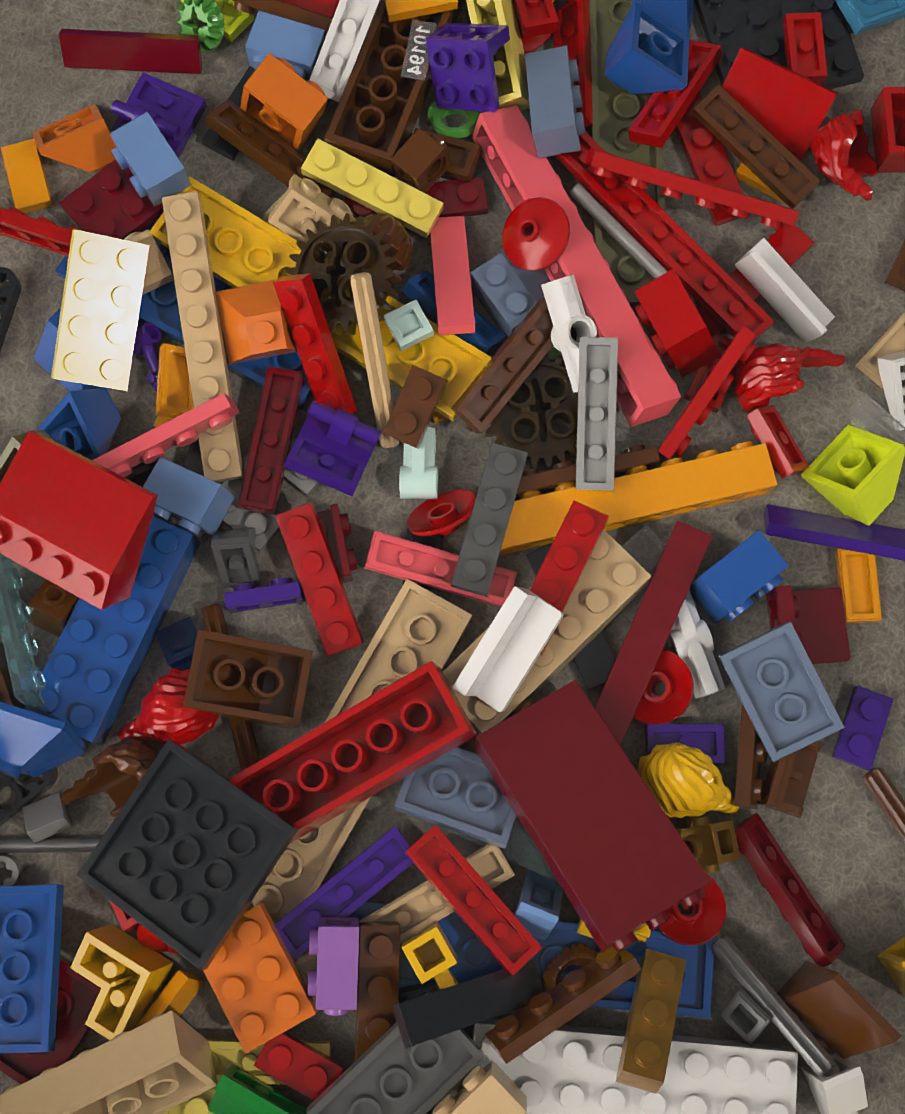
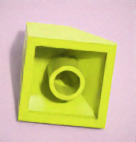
M848 424L801 476L844 515L870 526L894 500L905 456L904 444Z

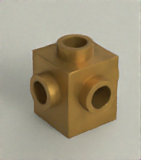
M709 816L687 819L688 827L676 829L706 874L720 871L719 864L741 859L733 820L711 823Z

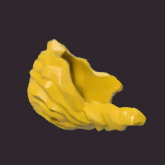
M675 742L656 745L649 755L640 757L637 769L638 774L665 814L670 818H683L684 816L700 817L710 810L738 814L740 807L734 806L735 797L730 789L724 785L719 768L700 749Z

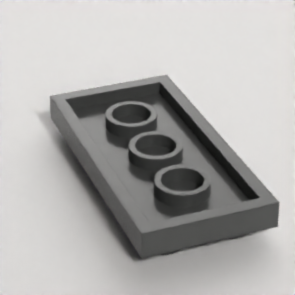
M396 1022L307 1107L306 1114H426L485 1056L483 1051L463 1029L405 1049Z

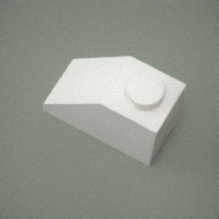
M833 1054L831 1057L835 1064L822 1076L817 1075L809 1065L802 1067L821 1114H858L859 1110L868 1107L863 1073L857 1064L847 1058L843 1059Z

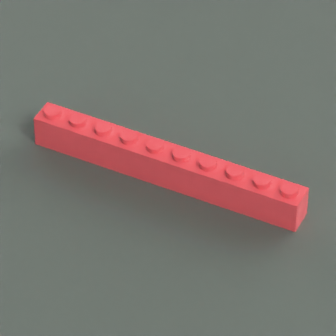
M517 105L501 108L495 112L480 113L472 139L476 144H480L482 149L481 155L511 210L513 211L519 204L528 199L543 197L558 203L568 216L570 237L567 247L561 257L544 270L550 281L574 275L585 314L596 325V337L619 338L617 403L630 427L668 415L681 398L678 386L664 367L658 350L653 347L646 335L641 320L636 317L629 305L624 290L616 282L607 260L602 257L594 243L592 233L587 230L581 220L576 205L570 200L564 190L559 175L554 172L546 157L538 158L529 122L523 117ZM534 226L529 228L527 236L533 233Z

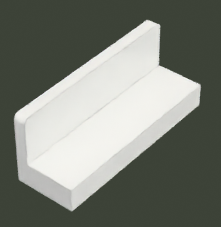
M379 0L339 1L310 81L315 82L322 88L326 97L339 102Z
M765 238L758 241L735 264L737 269L805 343L822 336L827 331L826 326L835 316Z
M514 586L453 685V688L464 696H477L498 712L505 711L562 620L563 612L530 590Z

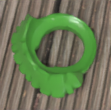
M434 101L427 109L426 123L433 127L437 134L457 139L464 138L473 134L479 115L483 111L438 108L436 101ZM448 115H462L468 120V123L461 127H448L441 120Z

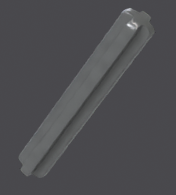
M726 935L722 936L712 945L714 954L752 999L772 1018L771 1021L812 1070L819 1076L827 1073L835 1064L833 1058L732 940Z

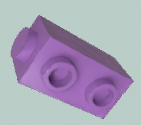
M319 917L318 930H310L309 955H317V970H309L308 996H316L315 1010H324V1013L327 1015H345L348 1013V1010H357L359 918Z

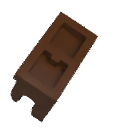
M816 741L775 762L771 761L765 781L764 799L759 801V805L801 818L804 810L803 804L822 742Z

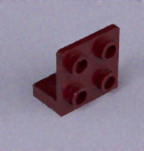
M791 585L776 586L766 593L770 630L788 621L791 622L812 664L838 663L850 660L842 591L839 587L792 591Z

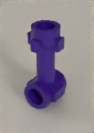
M142 323L137 325L133 353L144 355L151 371L147 378L157 392L159 353L155 344L161 339V332L152 323Z

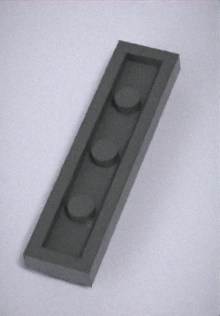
M495 443L491 444L451 587L488 597L528 452Z

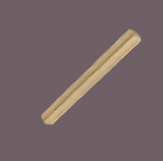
M368 272L356 273L351 276V287L377 429L381 431L379 436L380 446L382 448L396 447L399 445V440L383 433L394 405L372 278Z

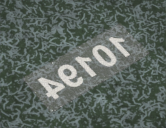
M419 20L412 21L401 77L425 81L429 64L426 37L436 31V23Z

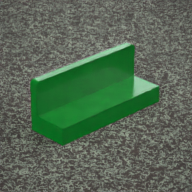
M233 1064L229 1066L215 1088L217 1091L208 1106V1110L214 1114H306L307 1112L305 1106Z

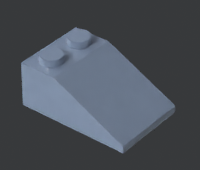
M505 252L496 255L470 272L472 292L498 328L507 335L506 339L509 338L541 298H545L541 285L551 282L544 269L538 271L523 270L515 266L508 259Z

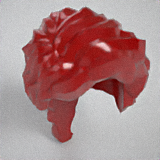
M855 109L851 114L847 112L843 115H838L830 119L825 126H822L813 137L811 150L817 167L823 176L833 182V184L840 185V188H844L846 192L854 197L860 195L868 201L872 199V189L863 182L862 178L868 175L870 177L875 176L877 164L868 153L869 138L863 129L864 117L862 110Z
M779 343L766 347L760 346L754 349L744 364L739 362L736 368L734 392L737 396V401L741 404V411L749 414L757 408L767 406L771 397H781L804 388V381L799 379L801 367L820 368L826 365L838 367L845 362V356L833 354L830 350L812 349L811 347L802 349L801 347L785 346Z
M179 667L171 669L167 675L159 677L158 681L153 684L152 690L142 700V711L140 714L127 723L124 729L120 728L116 735L121 741L123 738L140 739L141 741L154 739L165 745L168 739H171L179 744L196 741L201 735L213 729L220 715L183 707L190 669L181 670Z

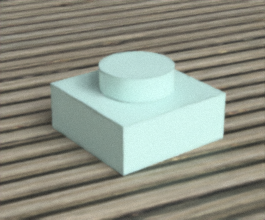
M417 300L383 315L384 322L401 352L434 336L433 328Z

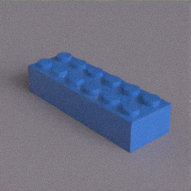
M152 516L130 598L103 610L81 598L78 599L24 708L25 710L66 722L79 737L92 743L104 745L201 544L194 534Z

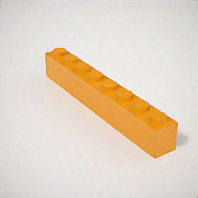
M752 441L743 442L731 447L732 451L718 454L717 450H708L696 455L697 459L683 462L682 458H674L661 463V467L648 470L647 466L632 468L625 472V476L614 479V491L576 490V483L570 482L555 487V492L541 495L540 491H530L521 494L519 500L514 502L499 556L553 543L573 500L608 515L609 518L604 530L610 531L769 494L778 484L766 443L754 446Z

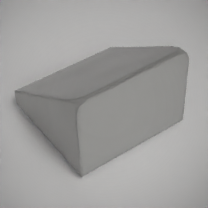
M59 792L22 807L26 831L34 843L72 827Z

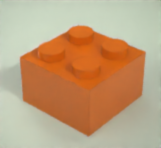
M268 53L245 83L240 108L299 152L321 123L328 97L325 96L324 91L318 84L310 80L306 81L296 74L295 69L288 61L283 58L277 59Z

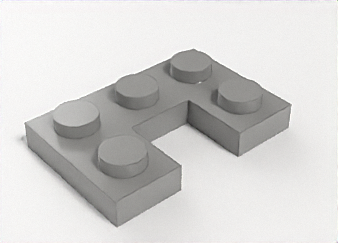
M293 436L291 440L289 453L296 441V439ZM248 455L242 460L244 473ZM285 468L284 478L307 497L320 484L316 480ZM243 478L224 481L221 485L234 495L235 498L222 521L231 529L255 528V548L262 552L280 531L275 515L239 509L238 501Z

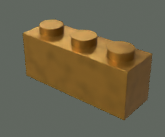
M646 949L639 963L642 971L637 973L615 1082L655 1094L663 1085L686 959Z

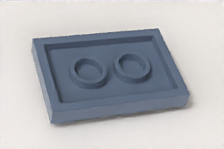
M788 621L718 655L772 762L845 728L791 622Z
M457 747L407 775L394 805V810L503 849H506L517 816L480 756Z

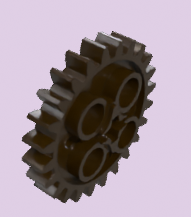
M346 213L343 222L337 216L332 215L330 226L321 220L318 221V233L307 229L306 233L309 241L307 243L302 241L296 242L302 250L300 255L290 254L289 256L296 262V267L286 269V273L289 275L311 274L329 330L334 335L340 337L343 329L350 335H355L356 324L358 325L351 287V276L353 274L370 273L377 313L380 307L386 310L391 309L386 301L387 296H398V293L391 288L392 283L402 281V278L393 272V270L401 267L402 263L393 257L399 250L389 243L392 239L391 236L381 231L382 228L372 221L370 223L361 215L356 220L352 215ZM333 250L332 257L325 262L326 256ZM367 251L366 258L358 264L359 257ZM328 287L327 294L321 299L322 291Z
M547 353L518 388L527 393L528 400L524 403H515L510 399L490 423L492 426L485 431V437H497L494 442L495 444L528 452L527 460H530L531 469L536 468L538 461H543L546 470H549L552 459L555 458L558 463L566 461L565 453L574 459L577 457L575 444L577 445L578 392L573 393L567 369L561 366V355L552 363L549 362ZM533 380L538 382L540 407L542 410H547L543 417L544 431L547 436L546 442H542L540 439L537 412H531L536 402L531 384ZM551 383L559 385L564 392L563 396L559 398L548 396L545 386ZM556 418L565 420L569 425V431L564 434L555 432L551 427V421ZM519 424H527L533 429L534 435L529 439L519 438L514 428Z

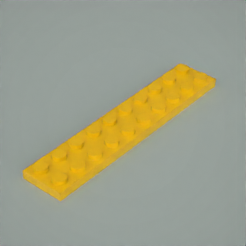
M188 177L191 186L177 194L198 191L201 195L214 277L232 288L276 280L281 276H289L286 273V269L296 267V262L289 257L290 254L300 255L302 251L296 244L297 240L194 178ZM163 212L150 232L155 241L169 249ZM328 287L322 291L321 299L327 294ZM387 296L386 301L391 309L386 310L380 307L378 313L381 318L379 324L390 384L402 390L412 364L447 379L448 383L435 411L454 422L458 415L451 409L452 406L492 357L454 334L438 335V325L429 319L428 321L433 328L434 336L401 352L384 322L383 315L404 306V304ZM356 324L355 335H350L344 329L341 337L331 333L336 350L366 368L359 326Z

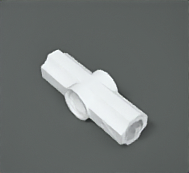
M570 275L542 284L541 287L553 323L550 334L551 341L554 347L562 353L574 393L578 392L580 337H596L597 328L594 321L586 316L575 277ZM571 326L577 334L576 342L571 337Z
M689 589L667 638L669 647L673 646L674 648L671 652L683 659L692 673L694 682L692 698L695 700L725 690L726 688L712 653L714 651V643L711 632L706 622L700 620Z

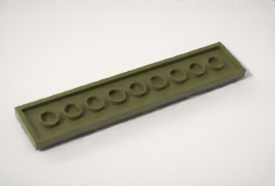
M589 0L593 106L591 137L607 153L664 170L663 147L658 148L630 142L628 129L653 92L631 94L624 88L614 85L605 77L607 52L631 8L632 0ZM649 183L648 189L642 188L665 211V195L661 194L662 186ZM593 218L594 243L602 257L607 260L610 271L619 287L624 290L629 305L631 307L640 305L641 303L634 291L655 280V278Z

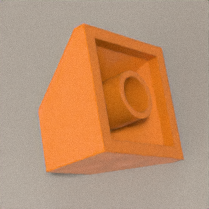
M95 103L32 132L37 149L42 156L88 172L95 170L100 172L115 160L111 150L116 148Z
M275 280L215 292L229 365L297 352L273 285Z

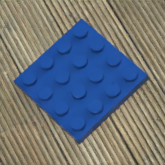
M64 885L0 886V1053L55 1051Z

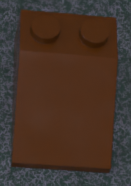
M198 629L183 707L253 723L288 729L298 728L301 722L313 651Z
M807 960L777 992L797 1018L813 1032L812 1035L828 1054L832 1051L834 1054L845 1059L895 1043L902 1036L839 973Z

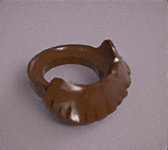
M583 943L572 944L570 947L567 946L562 949V952H558L556 957L552 958L551 963L547 964V970L543 972V980L541 982L545 992L562 982V973L568 966L575 964L584 967L594 960L598 953Z

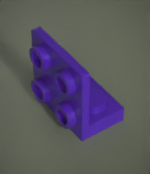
M446 23L426 37L435 101L438 108L495 112L499 109L493 55L497 53V49L510 40L508 25Z

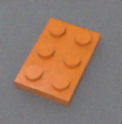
M263 902L244 912L209 967L203 971L246 1054L317 1014L319 1010H315L316 1004L312 996H308V988Z

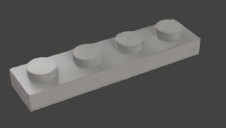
M580 337L576 490L614 491L619 338Z

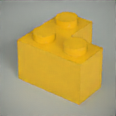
M112 924L86 932L70 967L101 988L85 1025L108 1040H112L119 1033L133 1030L159 996L173 962L156 951L143 947L138 940Z

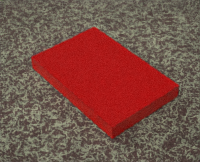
M743 46L740 48L722 85V88L800 160L803 159L814 135L838 93Z

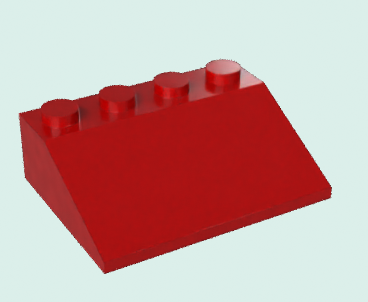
M35 430L28 431L0 482V553L103 610L131 596L158 495Z

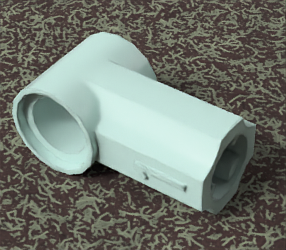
M427 428L419 449L404 443L403 466H400L399 475L401 499L438 498V466H435V428Z

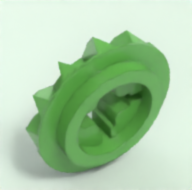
M184 0L177 7L180 17L175 21L181 24V34L199 35L201 52L215 49L222 41L224 35V18L220 7L215 0ZM198 18V20L206 22L207 25L200 28L198 25H195L193 20Z

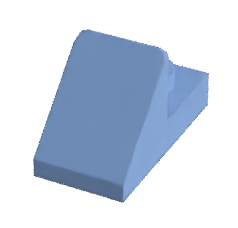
M528 869L523 881L520 898L513 914L532 936L545 940L555 927L559 919L563 889L559 882Z

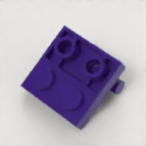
M143 72L127 102L124 103L116 99L112 103L111 113L117 115L118 118L111 131L117 130L148 112L179 159L207 104L204 98Z
M313 401L308 411V417L286 459L284 467L353 497L381 431L358 421V416L340 408L335 411Z

